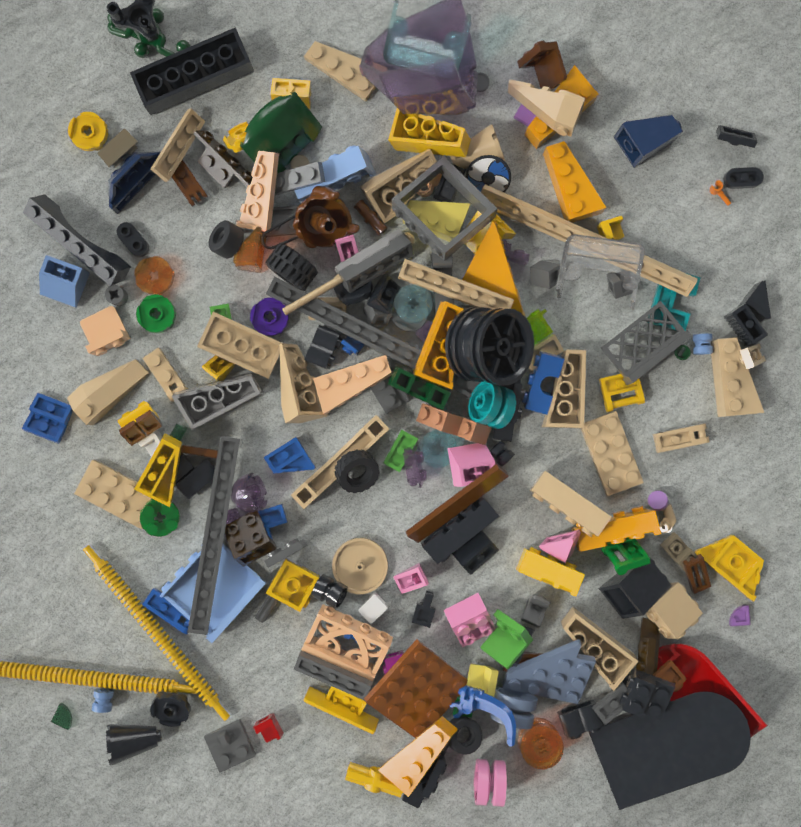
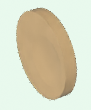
M353 538L343 543L336 551L332 562V571L337 582L348 586V592L367 594L376 590L385 580L388 571V560L382 547L375 541L368 538Z

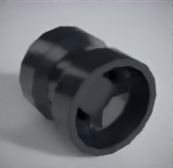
M502 440L490 450L491 455L501 467L515 455L506 448V444Z

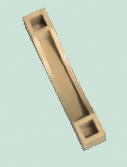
M375 415L331 459L297 488L291 496L303 509L307 508L337 480L334 473L335 465H337V461L341 459V456L356 449L369 450L390 429Z

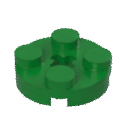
M154 294L145 297L140 306L138 305L136 318L145 330L152 333H163L174 326L176 310L169 299ZM155 309L161 312L158 319L152 316Z
M151 499L141 509V526L151 536H166L178 527L180 514L173 502L168 507ZM158 512L165 515L161 522L154 520Z

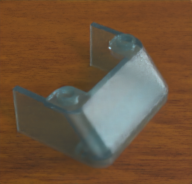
M394 0L383 51L384 60L388 64L445 79L454 78L458 73L472 23L471 14L467 13L462 33L457 31L449 32L445 36L444 43L441 44L407 35L408 23L405 18L396 15L399 0Z

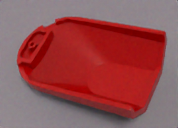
M668 644L659 647L657 670L668 660H671L687 679L680 690L673 692L670 701L696 692L717 693L728 698L739 707L748 719L751 737L768 726L704 653L684 644Z

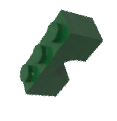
M395 367L388 382V385L441 410L444 409L451 392L422 380L399 367Z

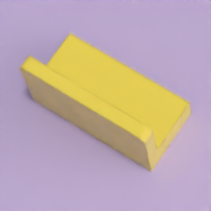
M470 664L466 685L485 690L484 693L494 697L499 671L491 666Z

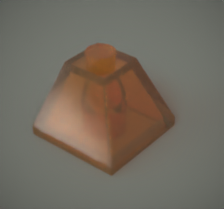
M256 227L234 255L233 263L238 270L261 273L265 247L261 242V236L264 233L261 227Z

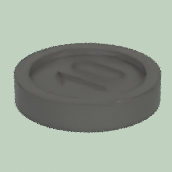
M479 72L472 76L471 87L474 91L484 92L489 87L490 80L485 73Z

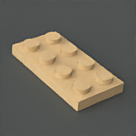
M213 312L197 347L269 379L280 355V344L282 343Z
M614 411L585 422L584 428H581L606 496L644 483L617 412Z
M96 460L90 462L74 493L140 529H143L140 523L141 509L152 499L134 490L138 482Z

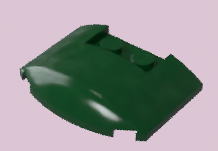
M290 92L292 95L278 96L262 107L248 124L245 130L244 143H240V147L254 163L258 151L278 153L277 173L286 170L285 167L311 141L314 142L322 129V125L296 92Z

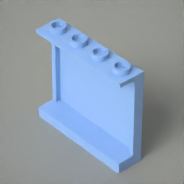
M224 543L222 545L208 635H206V639L211 643L219 637L267 583L248 565L243 567L234 560L231 549ZM201 551L199 553L195 552L188 559L190 563L185 568L182 566L175 573L176 578L172 583L168 581L161 588L163 592L160 597H164L188 620H190Z

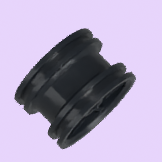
M466 308L456 315L448 328L445 340L446 358L452 371L461 379L474 382L485 381L497 385H511L524 376L531 364L534 354V335L527 318L515 309Z

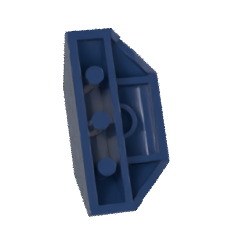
M161 152L134 153L125 159L120 169L115 170L111 174V178L108 180L109 208L116 214L156 175L151 170V167Z

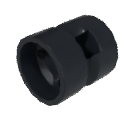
M323 574L314 585L312 597L321 602L326 600L327 605L338 609L347 595L348 586L340 582L334 583L333 578Z

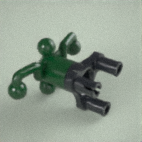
M135 0L131 5L120 9L116 2L108 3L106 8L108 9L107 20L109 23L107 29L109 33L124 39L133 37L140 40L134 46V53L139 58L147 57L149 54L148 45L156 47L158 53L165 57L175 53L164 48L166 37L161 33L158 25L164 21V13L159 8L153 9L155 0ZM116 27H126V31ZM180 40L176 44V50L178 52L191 45L186 40Z

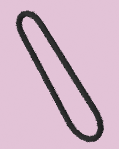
M295 215L275 225L274 227L270 228L262 234L261 242L266 249H275L277 245L272 247L267 246L264 242L265 235L273 231L274 229L280 227L281 225L287 223L288 221L292 220L293 218H295ZM296 236L289 240H286L282 242V244H287L291 241H294L298 239V237Z

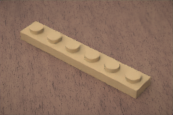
M407 259L404 260L398 279L473 307L511 309L514 299Z

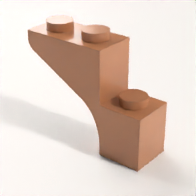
M424 403L421 405L416 420L439 431L482 445H486L492 428Z

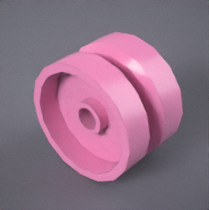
M476 759L473 783L475 805L486 806L490 795L493 806L504 807L507 788L505 761L494 760L490 773L488 760Z

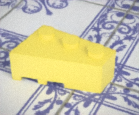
M410 200L407 207L438 238L450 242L460 233L469 211L470 203Z

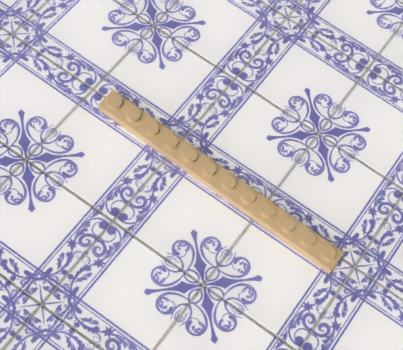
M485 184L482 188L481 193L497 208L498 213L688 297L697 283V278L493 187Z

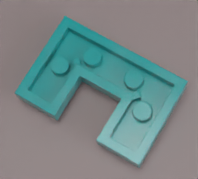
M691 275L697 278V283L688 296L694 297L696 296L701 277ZM657 284L651 308L661 301L686 331L690 314L672 309L677 292ZM659 308L656 309L653 319L663 320L662 311ZM653 322V324H654V325H657V326H661V327H662V325H663V324H661V323H654V322ZM666 324L667 329L677 331L673 325Z

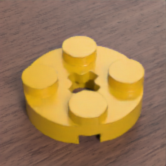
M82 112L78 117H74L68 126V135L72 142L83 151L101 150L108 137L107 124L93 112ZM91 127L92 133L87 136L84 130H88Z
M247 121L234 126L228 131L229 136L227 138L223 137L227 148L233 149L235 153L243 150L240 147V143H244L245 130L248 126Z

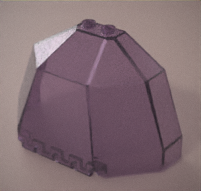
M461 0L440 1L394 23L365 48L361 64L359 65L361 75L365 76L403 114L459 115L469 112L470 109L476 107L478 73L474 69L477 68L468 20Z

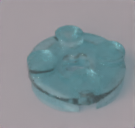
M414 284L402 287L394 300V308L398 316L403 321L412 324L426 319L431 313L433 306L430 292ZM412 299H416V302L419 303V306H415V309H411V305H408V302H411Z
M433 430L421 439L419 454L422 460L429 466L442 468L450 464L447 448L457 447L454 437L449 433ZM437 443H440V446L443 447V451H440L439 454H436V451L432 449Z

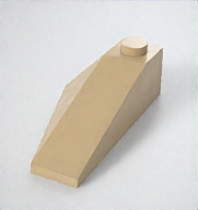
M511 79L508 83V93L558 134L572 136L581 117L585 101L584 97L565 90H560L559 93L552 92L549 87L545 86L542 89H537L530 83Z

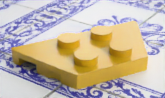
M729 535L694 551L696 555L701 554L706 564L753 602L755 601V590L760 581V571L763 568L764 560L734 535Z

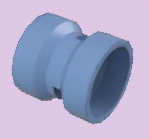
M712 334L692 335L693 342L695 343L693 348L694 355L713 353V347L711 346Z
M109 688L94 689L93 697L95 702L92 703V711L97 713L111 712L112 703L110 701L113 698L114 690Z

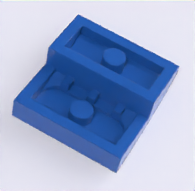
M37 393L29 407L30 414L22 429L59 444L66 431L73 410L69 404Z

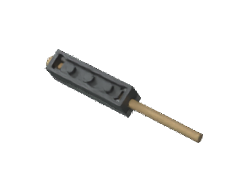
M397 229L371 246L356 253L334 267L337 274L334 279L282 309L284 314L288 315L340 283L349 293L355 291L405 259L413 256L412 245L415 240L414 236L409 232L402 234L400 229Z

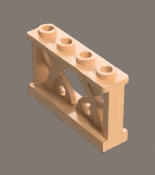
M322 604L301 650L373 681L391 646L393 637L384 631L371 627L367 623L354 619L348 614H343L331 606ZM322 620L328 622V623L326 624V628H327L328 631H326V630L322 627V624H321V621H322ZM316 629L323 634L320 638L313 636ZM352 634L360 649L354 648L345 651L341 649L340 642L336 637ZM376 645L381 647V650L377 652L369 651L375 649ZM369 657H378L375 664L369 662Z

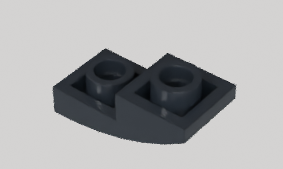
M204 459L175 486L189 500L214 478L215 467L207 459Z

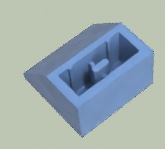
M46 255L39 272L40 295L77 308L90 272Z

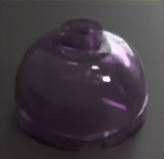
M254 473L238 478L232 486L231 493L232 502L241 511L249 513L263 510L267 505V500L264 501V495L267 494L265 485L258 475H253Z

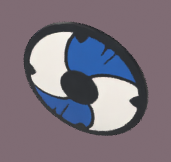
M483 155L470 163L466 171V178L480 192L486 184L505 193L511 183V170L503 159L494 155Z

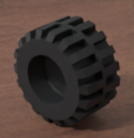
M282 243L277 245L265 261L268 268L276 275L302 291L307 289L318 274L316 267L297 251Z

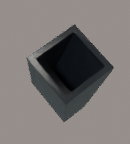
M650 558V564L628 570L624 575L616 574L598 589L619 616L625 619L644 616L672 585L666 575L655 565V561Z

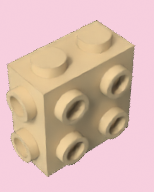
M679 582L670 583L672 586L646 613L647 617L659 627L661 635L667 639H680L686 634L685 630L694 626L699 621L698 618L703 614L699 609L698 603L687 594L686 588Z

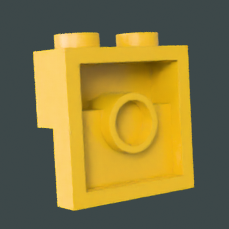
M285 558L266 594L300 612L302 608L308 606L311 600L309 596L319 579V575Z

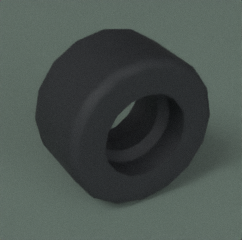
M221 221L210 235L209 248L212 252L223 258H232L242 246L244 232L230 221Z
M465 716L453 718L449 721L458 730L447 745L462 755L475 752L482 742L480 725L475 720ZM466 727L469 730V737L466 742L461 743L458 741L457 735L461 728Z

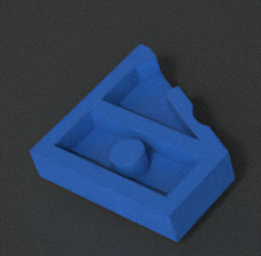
M297 437L264 457L273 474L316 469Z

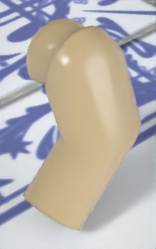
M668 504L663 510L665 516L659 525L663 533L670 532L676 523V517L671 504Z

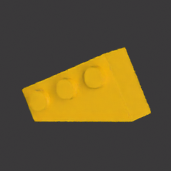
M166 433L163 435L134 490L168 507L171 506L182 448L181 441Z
M530 547V549L524 548L516 567L518 572L550 584L557 589L560 588L571 593L570 595L577 596L585 574L576 569L577 565L567 561L565 564L558 562L559 559L550 554L547 557L540 554V550Z

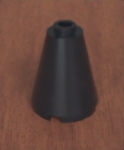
M122 724L106 726L108 729L106 730L107 754L111 753V759H108L109 765L118 764L158 747V742H162L161 729L157 730L156 726Z

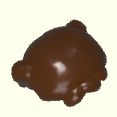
M314 187L310 196L297 207L293 228L296 230L297 237L302 239L308 248L332 247L336 243V239L354 235L360 230L359 225L352 223V217L344 201L339 198L340 193L329 187Z

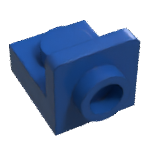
M349 336L341 342V345L344 346L342 350L350 356L352 354L357 356L365 346V344Z

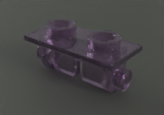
M417 445L415 450L405 448L403 456L405 466H412V468H406L407 482L410 483V486H416L419 483V488H421L427 479L426 470L422 467L424 462L423 451H420V447Z

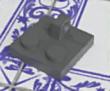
M241 719L204 736L219 773L256 756Z

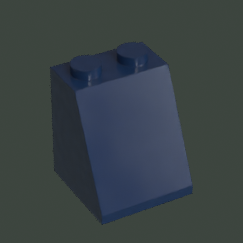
M673 115L626 121L620 126L614 135V139L635 168L671 145L683 130L680 122Z

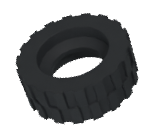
M356 449L341 456V459L335 465L334 473L343 490L349 493H361L370 489L379 478L380 471L377 462L368 451ZM360 464L366 467V471L357 478H350L348 476V472L353 467Z

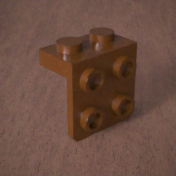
M539 41L517 61L519 69L534 67L541 89L545 86L549 87L550 91H552L567 79L557 41Z

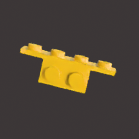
M309 686L303 700L304 702L371 734L375 733L379 719L363 711L367 704L364 700L332 686L327 694Z

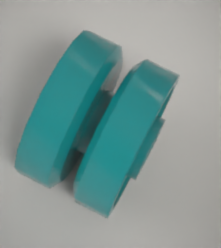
M485 381L481 382L475 387L469 399V416L474 422L486 424L496 429L503 428L514 415L516 396L513 390L507 387L490 384Z

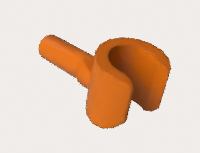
M717 180L715 185L719 189H715L711 185L710 193L721 197L728 206L731 204V201L722 191L723 183Z

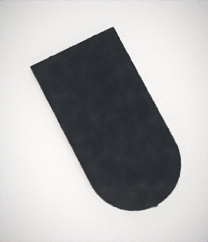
M696 692L670 701L661 720L643 714L642 718L632 715L602 726L597 732L589 733L619 810L733 771L746 758L751 740L748 719L739 707L728 698L713 692Z

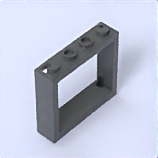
M444 156L392 198V210L395 212V215L398 218L401 217L405 221L407 228L411 231L414 230L418 234L420 241L423 244L427 243L431 247L433 254H437L444 261L495 219L497 208ZM438 174L444 176L482 214L446 245L404 204Z

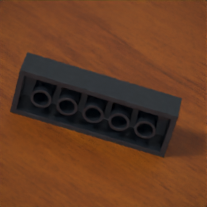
M235 27L130 72V75L145 109L150 115H153L254 72V69Z

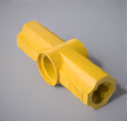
M353 762L349 763L345 777L346 781L362 785L366 790L373 793L385 792L401 798L403 792L378 771L379 767L371 766L369 768Z

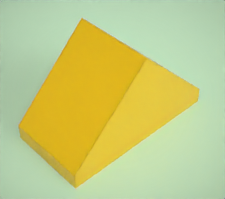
M215 355L202 368L216 380L223 381L236 364Z

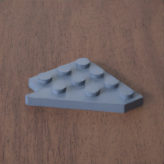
M575 640L522 662L517 667H510L507 669L504 677L503 688L578 704L596 663L595 657L580 654L581 640Z

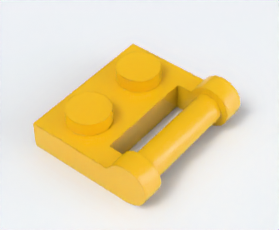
M622 374L600 378L599 383L606 412L636 403L638 405L644 404L645 398L640 378L629 385L624 382ZM635 390V396L616 401L611 400L612 395Z

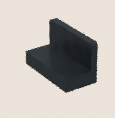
M481 530L460 549L454 551L452 555L471 575L499 549Z

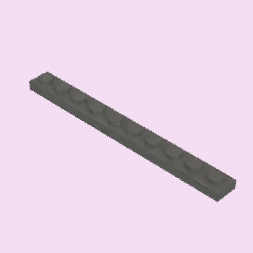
M220 436L187 633L208 635L240 439Z

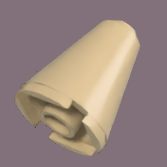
M492 124L471 138L467 157L450 156L453 164L464 169L468 168L474 159L483 155H494L505 161Z

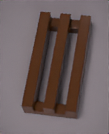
M182 445L181 453L217 458L218 450Z
M698 554L696 559L691 557L689 562L687 560L683 561L693 594L712 587L704 557L701 554ZM697 564L700 565V569L705 583L704 585H702ZM691 567L693 568V572H694L695 579H696L697 586H698L697 588H696V584H695V581H694V577H693V574H692Z

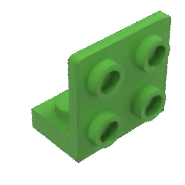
M497 609L493 616L498 621L496 623L498 627L480 648L503 667L509 669L533 641V638L526 628Z

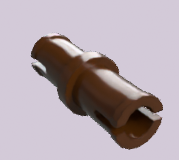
M363 199L356 203L354 209L364 218V222L369 224L378 236L382 235L388 227L377 217V213L372 211Z

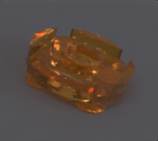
M153 256L142 259L137 264L134 276H136L137 286L142 291L150 295H162L172 286L175 273L166 260ZM158 271V279L152 281L150 273Z

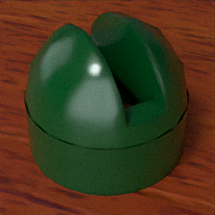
M681 344L674 350V354L677 359L686 360L690 357L691 351L687 345ZM682 347H684L685 349L683 350L681 356H679V352L681 351Z

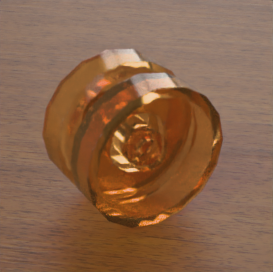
M534 718L531 729H519L517 742L522 757L528 765L535 769L545 770L552 768L560 761L563 755L564 744L558 730L550 721L544 718Z

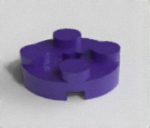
M274 298L262 299L252 307L250 312V321L253 327L259 333L266 336L282 334L289 322V314L285 315L282 310L286 306ZM269 312H272V315L275 316L271 322H268L265 318V315H268Z

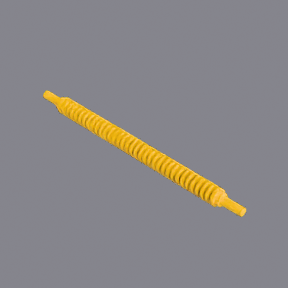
M90 545L85 547L83 551L95 564V572H99V577L102 576V580L107 579L104 582L105 584L110 582L108 587L111 588L113 586L111 591L114 592L116 590L115 596L120 594L117 598L118 600L123 598L120 602L122 604L126 602L124 604L125 608L130 606L127 609L128 612L133 610L130 614H136L133 617L134 619L139 617L137 623L142 621L140 626H146L143 630L149 629L146 632L147 635L152 633L150 638L155 637L154 643L158 640L156 646L158 647L161 644L162 646L159 649H165L162 653L168 652L166 658L171 656L172 658L169 661H175L172 665H178L175 669L181 668L179 673L184 672L182 677L187 676L186 682L191 680L188 683L189 686L194 684L193 690L197 687L195 693L201 692L198 695L199 698L204 696L201 700H207L204 704L206 706L209 705L210 708L213 707L220 717L226 721L230 715L219 703L218 694L215 693L213 695L215 690L209 691L212 688L211 685L206 687L208 682L203 683L205 678L200 679L201 673L196 675L199 671H193L196 667L192 666L190 668L192 662L186 663L189 659H183L186 655H180L182 650L177 652L179 647L174 648L175 642L171 645L173 639L171 638L168 641L167 639L170 636H164L167 632H161L163 627L157 628L160 624L157 623L155 625L154 623L157 620H151L154 616L148 617L150 612L145 613L147 608L142 609L143 605H138L141 601L140 599L135 601L138 597H132L135 594L134 592L129 594L131 589L128 588L126 590L128 585L125 584L123 586L125 581H120L122 579L121 576L117 577L119 574L117 572L114 573L115 569H111V564L108 565V561L100 559Z
M0 661V677L48 681L51 683L58 682L60 684L103 687L125 691L134 690V692L139 690V692L144 691V693L149 691V693L154 692V694L160 691L177 694L178 692L196 694L195 691L197 690V687L193 690L192 685L179 684L174 679Z

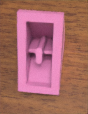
M354 235L335 240L341 262L358 253Z
M580 530L547 537L539 547L544 552L565 563L573 554L581 532Z
M420 563L393 576L402 594L429 584Z

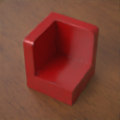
M274 713L256 721L253 726L256 734L261 732L266 743L275 738L280 740L284 734Z

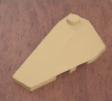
M431 149L384 171L360 186L368 202L384 224L396 216L392 210V198L437 162Z
M282 343L280 344L281 407L285 423H304L329 416V413L324 415L313 380L314 376H310L306 368L308 364L304 360L305 358L298 345Z
M135 359L81 384L67 399L72 410L86 425H95L140 383L149 372Z

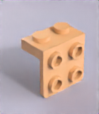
M109 306L80 321V325L89 342V345L85 346L89 354L101 356L107 353V350L125 344V341L130 339L116 308L113 306Z

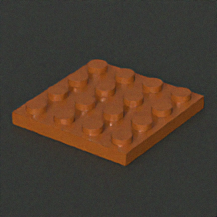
M416 639L366 695L364 700L368 705L416 738L448 710L450 705L460 696L458 693L459 689L466 686L468 680L454 667Z

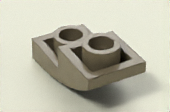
M675 532L660 544L664 551L684 572L683 561L687 560L689 562L691 557L697 558L695 552Z

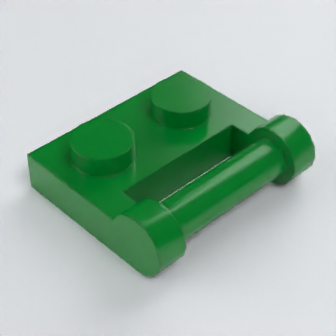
M627 537L623 543H607V546L601 548L602 553L615 566L614 569L618 575H624L628 570L650 564V557L636 539H629ZM619 551L625 561L621 562L614 552Z

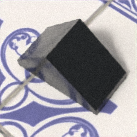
M766 280L754 284L738 305L746 303L760 322L771 319Z

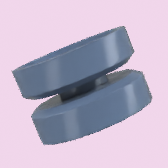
M503 687L496 688L494 698L506 704L512 711L516 721V728L531 729L534 721V715L531 712L536 710L538 698L532 694L504 689ZM493 714L490 715L494 721L504 725L500 718Z

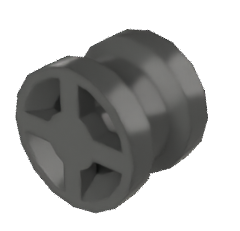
M112 285L106 289L105 298L115 306H122L127 302L128 294L120 286Z

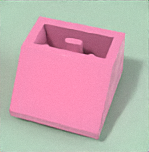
M475 443L447 448L454 486H467L495 465V460L486 445Z
M479 593L444 610L451 628L462 647L471 645L484 636H489L496 629Z

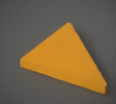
M493 220L462 280L514 299L511 309H515L526 316L514 283L510 264L505 254V248L498 232L497 223Z

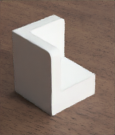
M156 430L150 435L146 434V437L140 440L138 444L140 447H145L152 457L162 436Z
M374 592L358 611L372 624L388 609V604Z

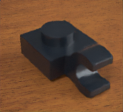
M426 590L423 604L417 602L412 623L428 628L431 627L436 608L431 607L434 592Z

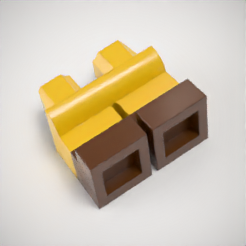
M146 401L138 404V408L122 414V418L117 420L121 426L119 429L120 435L131 446L145 438L146 434L150 435L162 427L157 412Z

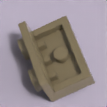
M123 129L97 154L109 168L113 166L117 168L124 161L122 158L127 153L131 155L138 149L136 146L138 141L126 129Z

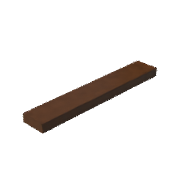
M495 464L406 531L407 537L417 543L421 542L509 477V475L503 468Z

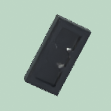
M718 125L716 130L718 140L727 141L734 146L743 145L755 148L757 144L755 133Z

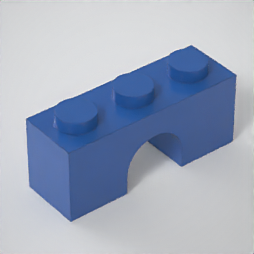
M540 351L539 355H535L533 366L536 367L534 373L529 375L527 384L530 386L528 392L525 391L524 399L522 400L525 409L548 414L553 396L551 393L543 391L540 385L545 377L553 376L559 378L565 360L562 356Z

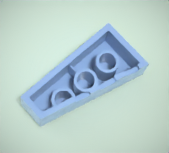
M353 145L341 154L331 155L328 158L329 160L322 162L325 182L295 190L298 200L303 202L310 196L313 188L316 186H325L332 190H339L344 188V183H357L362 181L361 177L367 174L370 177L375 176L376 172L368 153L360 146Z

